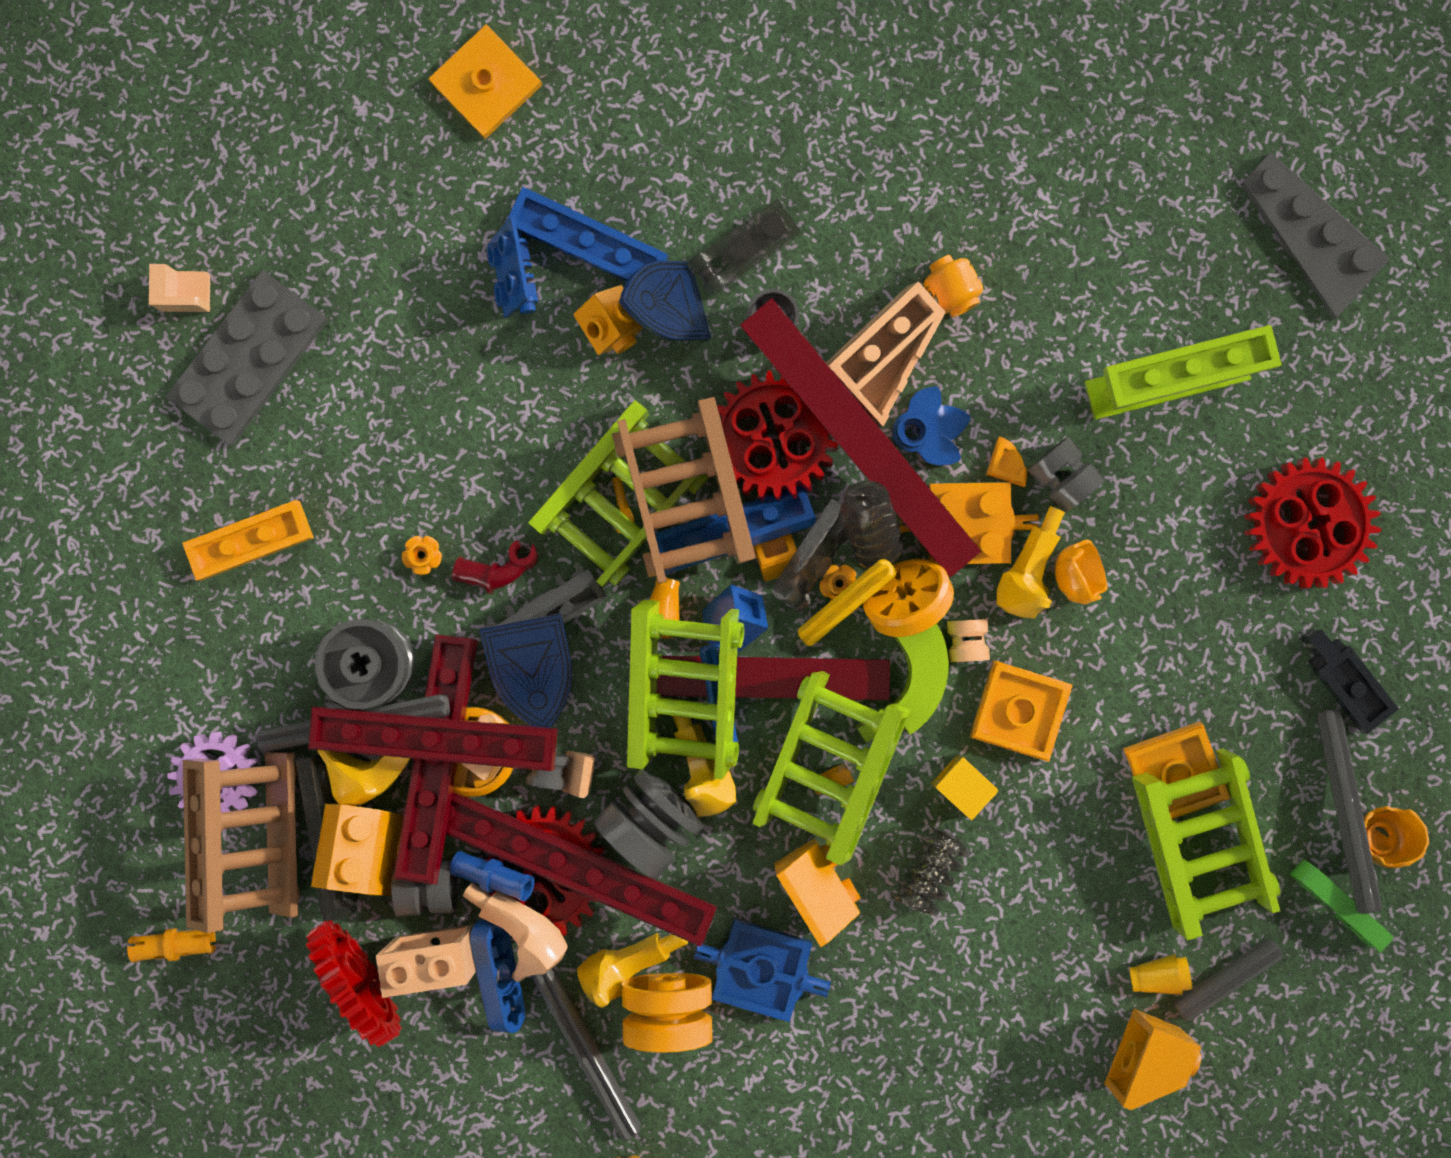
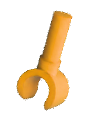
M618 477L613 478L612 483L617 505L625 516L632 522H635L626 500L622 480Z

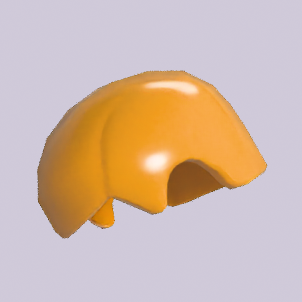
M1083 540L1064 548L1060 552L1055 563L1054 574L1058 588L1070 601L1083 605L1101 600V595H1098L1107 590V580L1101 558L1094 544L1090 540Z
M1383 806L1375 808L1363 816L1373 864L1390 869L1403 868L1412 865L1424 857L1429 845L1428 831L1426 825L1414 811ZM1380 827L1388 833L1389 838L1375 828Z

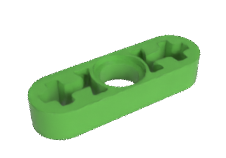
M1302 859L1289 873V876L1321 905H1326L1336 912L1334 916L1377 953L1381 954L1394 939L1369 914L1358 913L1355 901L1308 861Z

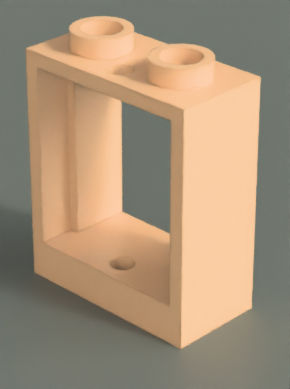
M475 924L396 936L376 955L382 998L467 985L476 972L470 946V935ZM437 937L440 940V944L433 945L431 940Z

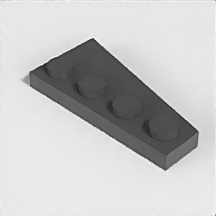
M1271 152L1240 184L1264 221L1276 233L1288 256L1293 258L1305 276L1304 279L1309 287L1321 299L1326 307L1324 309L1332 320L1338 318L1390 260L1385 253Z

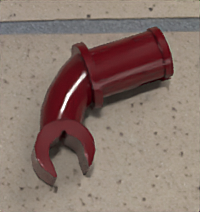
M516 540L509 547L508 555L510 560L502 566L495 562L491 566L459 556L453 568L452 580L485 588L486 593L492 594L494 590L514 582L525 570L532 569L538 562L539 554L536 547L532 544L530 554L526 558L519 559L518 552L521 543Z

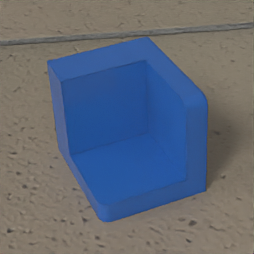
M730 585L703 609L702 614L704 623L721 625V618L730 609H739V623L744 624L743 644L741 648H737V652H740L768 629L763 596ZM707 640V643L720 645L719 641Z

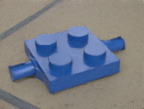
M734 918L729 938L721 950L707 945L697 946L695 950L694 960L716 965L717 979L712 993V1000L790 1022L795 1003L803 991L827 998L828 990L830 989L831 981L808 975L807 961L812 947V940Z

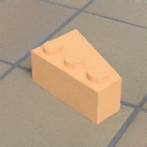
M919 281L903 289L826 362L878 427H883L886 423L891 408L905 388L910 373L918 359L923 355L945 314V311Z

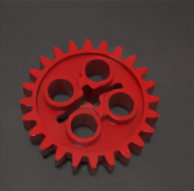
M770 370L767 371L765 382H760L755 374H751L752 386L746 387L743 383L737 381L738 394L735 396L725 391L723 394L728 406L717 405L737 485L741 481L744 483L743 494L745 496L749 495L754 488L758 489L760 501L764 500L768 491H773L776 502H780L783 490H788L791 497L795 499L797 498L796 486L801 485L807 491H811L809 479L811 476L821 481L824 479V473L820 465L825 467L833 466V459L826 452H838V444L830 440L832 436L782 376L780 381H774ZM788 403L796 407L797 412L790 418H781L775 413L776 409L782 404ZM761 404L767 405L774 429L779 434L781 449L788 464V467L785 469L780 467L773 442L768 437L767 425L760 410ZM746 416L755 417L759 424L754 430L746 432L737 427L738 422ZM799 440L805 441L810 445V450L800 456L793 455L788 450L793 442ZM764 453L772 458L769 466L763 469L754 468L750 464L751 459L757 454Z
M1323 457L1314 459L1312 464H1310L1308 458H1302L1297 460L1296 467L1291 462L1282 464V474L1276 470L1268 472L1267 477L1271 485L1262 482L1255 486L1262 494V497L1248 499V502L1257 509L1256 512L1245 514L1244 518L1253 521L1255 527L1244 531V534L1256 536L1257 542L1253 543L1249 550H1262L1264 554L1257 563L1258 565L1272 563L1273 565L1269 573L1271 577L1279 576L1285 572L1284 584L1286 585L1294 584L1298 579L1300 588H1310L1313 581L1317 588H1327L1328 578L1333 584H1341L1344 582L1343 573L1348 576L1358 574L1354 562L1364 564L1370 561L1362 551L1364 549L1377 548L1378 545L1368 538L1369 534L1381 532V528L1371 525L1370 519L1378 517L1381 513L1380 511L1369 510L1367 506L1376 499V496L1369 495L1363 497L1361 493L1368 483L1366 481L1352 483L1356 472L1354 469L1340 474L1341 462L1339 461L1330 463L1326 468V462ZM1319 487H1322L1328 493V503L1325 507L1320 505L1316 498ZM1297 490L1302 492L1301 499L1296 495ZM1283 502L1289 505L1292 511V517L1288 523L1284 522L1279 515V508ZM1312 517H1316L1318 524L1314 525L1313 529H1309L1307 523L1312 520ZM1336 524H1339L1345 533L1341 544L1336 542L1333 537V528ZM1300 539L1308 547V554L1304 560L1297 556L1295 550L1296 544ZM1324 548H1326L1328 551V555L1326 557L1323 555Z
M539 805L533 807L532 817L530 818L523 809L517 811V819L599 855L605 850V846L593 847L591 844L597 835L596 831L586 835L582 832L586 823L585 819L580 820L575 825L570 823L572 811L570 810L565 813L562 819L557 818L556 806H552L549 809L547 816L542 815ZM489 854V857L481 858L487 861L491 859L502 861L505 867V860ZM524 869V874L534 877L533 891H540L546 895L548 907L535 909L530 905L528 899L523 902L510 896L545 916L561 931L563 936L568 933L569 921L578 928L582 926L583 920L580 912L592 917L595 909L589 900L598 902L550 881L564 895L565 901L561 902L555 896V892L546 878L540 877L537 879L532 872Z
M332 920L324 921L311 930L306 936L309 941L306 943V947L311 952L308 955L309 959L316 965L313 970L317 974L321 987L330 996V1002L337 1004L340 1016L342 1018L346 1016L351 1029H356L362 1040L367 1038L371 1046L376 1044L378 1048L400 1035L399 1031L402 1027L398 1022L401 1021V1018L395 1012L398 1010V1007L390 999L391 997L382 998L378 970L374 964H371L365 951L363 952L358 941L350 936L348 930L343 931L339 923L334 924Z

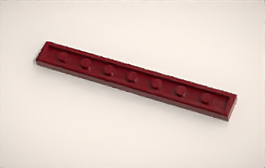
M773 298L768 300L740 324V327L936 563L944 568L948 577L951 578L982 552Z
M453 791L446 835L701 947L703 945L718 906Z

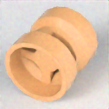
M987 619L947 621V634L952 637V646L948 649L949 662L990 660L989 647L985 644L984 635L988 632ZM974 636V640H962V637Z

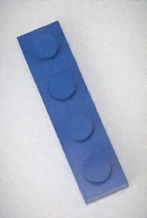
M522 187L507 218L508 220L510 217H515L517 231L522 232V234L625 282L640 267L654 261H667L669 258L668 254L525 187Z
M801 485L796 486L797 498L795 499L791 497L788 490L782 491L780 502H776L774 494L766 496L763 501L757 499L742 504L753 546L817 525L807 493ZM713 514L655 533L659 553H664L723 538L722 533L729 532L725 516L718 517L717 514ZM727 554L664 569V572L667 575Z

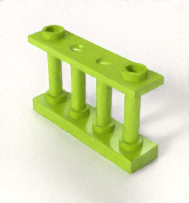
M1267 325L1107 366L1103 369L1104 376L1087 380L1084 384L1093 418L1098 420L1251 380L1250 375L1282 366L1272 326Z
M634 400L617 421L625 419L629 433L648 429L649 424L645 419L649 416V413L640 403ZM617 421L528 522L543 535L549 530L554 534L558 531L602 569L604 573L596 582L604 588L609 582L616 586L631 569L626 563L647 540L644 526L640 529L595 490L596 484L592 482L603 469L607 473L612 471L634 490L628 464L621 457L618 458L612 433L620 432ZM664 442L645 447L666 466L686 462ZM707 474L684 479L668 499L655 487L644 489L646 502L656 509V512L673 508L688 491L695 495L710 477ZM575 500L580 503L585 501L630 540V543L616 559H613L568 520L570 515L565 511Z
M642 600L631 609L627 768L643 769L658 753L715 760L714 779L722 780L732 766H736L739 755V743L733 742L737 648L742 647L744 640V624L739 623V609H730L721 618V625L664 619V616L659 614V601ZM662 635L719 641V665L663 659L662 655L658 654V639H661ZM661 675L718 681L717 704L661 698V694L656 693L657 679ZM662 714L717 721L716 743L660 737V733L655 732V718Z
M820 671L813 672L810 677L806 676L800 685L797 698L801 702L767 788H762L754 801L753 810L757 813L752 824L761 827L770 823L773 816L825 839L826 845L830 846L826 859L841 866L852 858L911 709L895 703L887 705L886 710L880 709L879 712L825 689L830 674ZM818 703L871 726V731L876 733L871 747L860 749L811 727L810 724ZM803 741L856 764V769L861 772L855 786H843L795 764ZM788 779L841 802V807L845 809L840 824L837 822L833 825L780 801Z
M1224 748L1216 750L1220 768L1170 784H1166L1164 781L1161 782V780L1148 772L1132 777L1172 927L1187 941L1203 936L1199 921L1203 920V915L1256 899L1257 903L1271 913L1280 911L1277 896H1280L1281 893L1276 877L1269 870L1246 781L1250 780L1248 767L1241 757ZM1219 785H1226L1231 798L1229 799V807L1178 823L1175 820H1171L1168 806L1172 805V800ZM1231 823L1236 824L1240 845L1190 861H1186L1185 858L1181 857L1178 844H1182L1184 838ZM1239 862H1246L1251 883L1200 899L1192 896L1189 883L1193 882V877Z

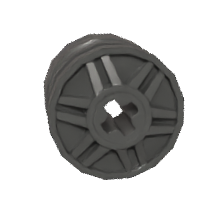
M640 769L634 776V779L644 793L627 784L623 788V792L632 804L630 809L612 800L593 823L601 835L627 861L650 878L657 879L675 858L665 843L666 840L669 838L673 842L686 847L690 840L679 826L681 825L697 835L704 825L695 815L688 801L664 780L656 778L647 771Z

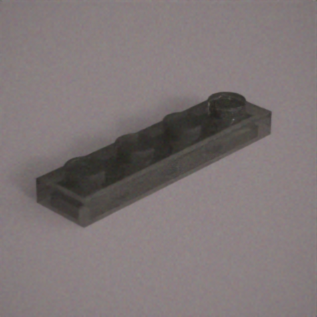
M319 754L295 759L313 866H315L325 804H338L332 795L326 764ZM317 888L323 921L338 920L358 911V893Z

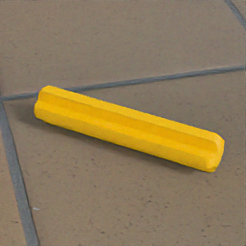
M885 558L878 560L803 624L797 631L798 636L808 646L817 643L896 576L895 568Z

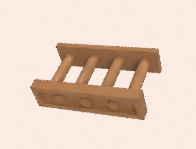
M715 397L699 400L697 405L698 412L692 413V418L629 433L626 420L623 419L617 421L620 432L612 433L618 458L626 456L650 549V552L643 553L648 578L657 576L658 584L667 582L664 569L727 554L728 557L736 556L737 564L756 559ZM697 434L698 438L705 436L709 452L702 453L703 458L639 473L634 449ZM707 474L708 477L715 476L719 492L712 493L713 498L649 514L644 489ZM717 514L718 517H726L729 532L722 533L723 538L659 553L654 529Z
M265 752V766L223 771L220 770L219 760L199 758L183 760L186 928L206 933L223 930V916L226 912L269 905V913L286 917L298 916L297 903L300 899V890L297 884L295 780L297 778V767L294 763V753ZM266 782V807L221 812L220 791L222 787ZM267 823V848L222 854L221 833L223 829ZM268 864L267 889L226 896L222 895V874L224 871Z

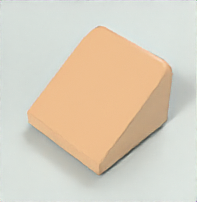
M566 751V755L570 756L569 765L564 768L563 777L566 779V786L562 791L579 798H585L591 791L596 757L593 754Z

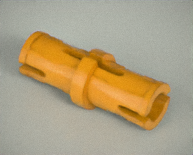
M177 928L166 929L162 934L131 936L128 943L135 944V946H127L128 957L132 963L166 958L170 962L177 961L181 956L213 954L216 951V946L211 945L210 942H216L215 932L206 933L198 930L177 932Z

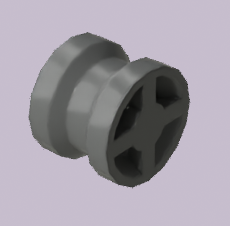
M556 753L554 771L531 770L526 775L525 783L540 788L565 789L566 779L563 777L564 768L569 765L570 756Z

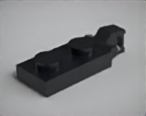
M1313 628L1300 638L1314 655L1308 660L1313 668V672L1361 733H1370L1399 710L1351 646L1344 645L1340 639H1335L1331 642L1322 629L1315 630Z

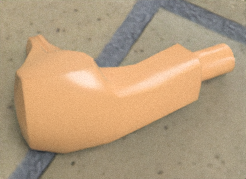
M473 882L465 890L463 897L481 909L479 917L503 928L517 943L518 962L511 976L513 980L519 982L527 976L544 975L561 961L568 948L561 931L545 916L498 891L491 896Z

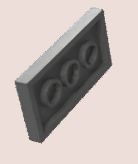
M262 269L166 395V398L228 445L234 446L329 319Z

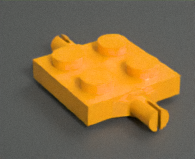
M1010 482L928 483L931 491L982 551L967 564L1011 563V540L1014 531L1032 530L1033 526L1039 527L1037 523H1023L1024 521H1039L1038 514L1014 515L1011 506ZM900 525L901 533L911 532L906 525ZM929 554V560L936 562Z

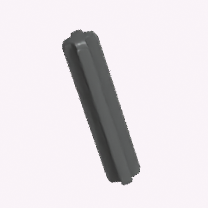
M1271 939L1264 940L1175 1000L1173 1003L1175 1010L1183 1020L1190 1022L1282 960L1283 953L1281 949Z

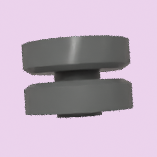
M353 619L335 626L323 637L316 652L315 673L320 687L332 701L350 709H370L396 700L407 690L415 673V654L410 640L398 627L384 620ZM365 657H369L371 662L367 664L365 669L363 660Z

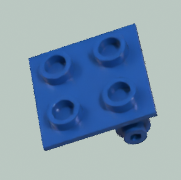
M510 217L487 245L488 263L491 268L495 267L498 281L494 285L495 302L498 307L503 308L504 318L511 316L518 308L521 314L533 313L536 311L535 304L538 303L535 282L527 283L534 280V275L525 273V270L532 268L531 262H527L530 260L528 242L526 238L522 237V232L517 231L515 217Z

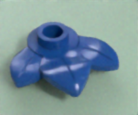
M938 386L928 387L914 394L910 400L908 411L900 415L894 422L892 437L900 449L907 452H917L928 464L946 466L954 464L961 459L959 450L951 440L955 439L965 429L971 417L968 413L957 407L941 405V392ZM914 425L918 428L919 436L917 439L912 440L906 437V426Z

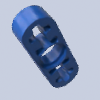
M482 919L477 921L472 928L470 946L487 1022L490 1029L495 1032L515 1033L524 1022L525 1005L520 982H516L511 977L516 969L510 936L503 928ZM498 968H499V981H498V984H497V982H496V976H497V971H498Z

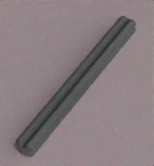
M439 694L360 711L441 718L450 714L448 697ZM310 721L258 732L259 750L261 752H272L307 745L309 743Z
M1339 710L1324 711L1317 714V722L1356 911L1361 914L1376 913L1382 910V903L1342 713Z
M554 967L544 975H531L618 1135L623 1141L631 1139L640 1132L641 1125Z

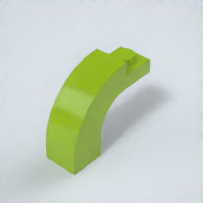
M937 623L931 628L915 635L894 637L906 658L908 676L902 693L891 704L897 703L911 709L904 727V731L909 735L917 731L932 716L942 699L947 684L948 652ZM862 722L855 726L866 743L872 739L874 740L876 733L871 731V726Z

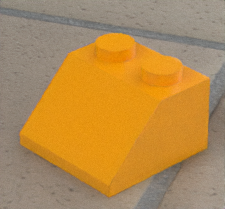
M325 804L311 887L392 897V871L396 864L404 816L402 814L364 807Z
M814 838L776 861L774 866L776 876L819 946L822 947L860 914L855 902L861 899L849 877L841 881L834 869L838 864L826 859L830 846L826 845V843L820 846Z
M1133 1009L1104 1084L1124 1108L1133 1110L1186 1087L1190 1076H1194L1200 1067L1201 1046L1179 1026Z

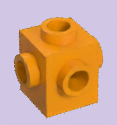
M622 284L595 293L573 314L598 355L614 350L616 354L626 351L637 342L635 336L644 329L619 303L623 290Z

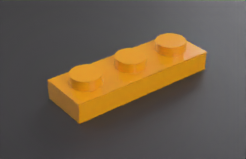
M294 500L182 544L196 581H203L314 539L301 502Z

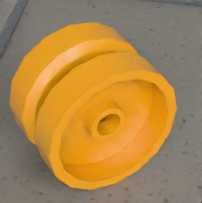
M693 973L643 974L624 980L622 982V1006L632 1013L623 1018V1044L628 1048L639 1051L662 1053L694 1050L713 1042L712 1016L702 1011L712 1004L711 979Z

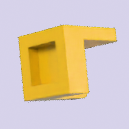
M959 754L953 758L931 783L971 821L998 792V789Z

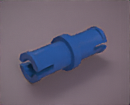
M463 851L457 852L451 861L450 874L452 876L476 883L485 892L493 893L498 891L524 902L533 891V876L506 868L502 861L496 859L487 861L471 856Z

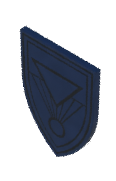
M654 261L640 267L629 277L622 290L619 303L644 329L670 341L711 339L692 262Z
M556 614L480 629L490 676L502 701L515 715L531 726L550 727L563 710L572 683L571 657L562 615Z

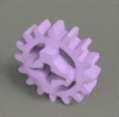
M218 731L212 732L209 740L205 734L194 736L195 745L187 742L180 746L185 754L184 756L171 758V762L178 766V770L168 773L167 778L177 780L178 786L173 787L170 790V794L181 793L183 797V760L197 758L219 760L221 771L251 768L259 760L258 758L248 759L245 754L251 747L249 744L239 747L235 746L237 742L236 735H229L224 741L222 733ZM216 749L226 754L219 758H213L210 753L207 754L205 751ZM250 784L222 787L220 799L224 802H220L221 812L234 811V808L238 810L245 809L249 805L244 796L252 797L258 791L250 786ZM184 798L178 804L180 809L184 808Z

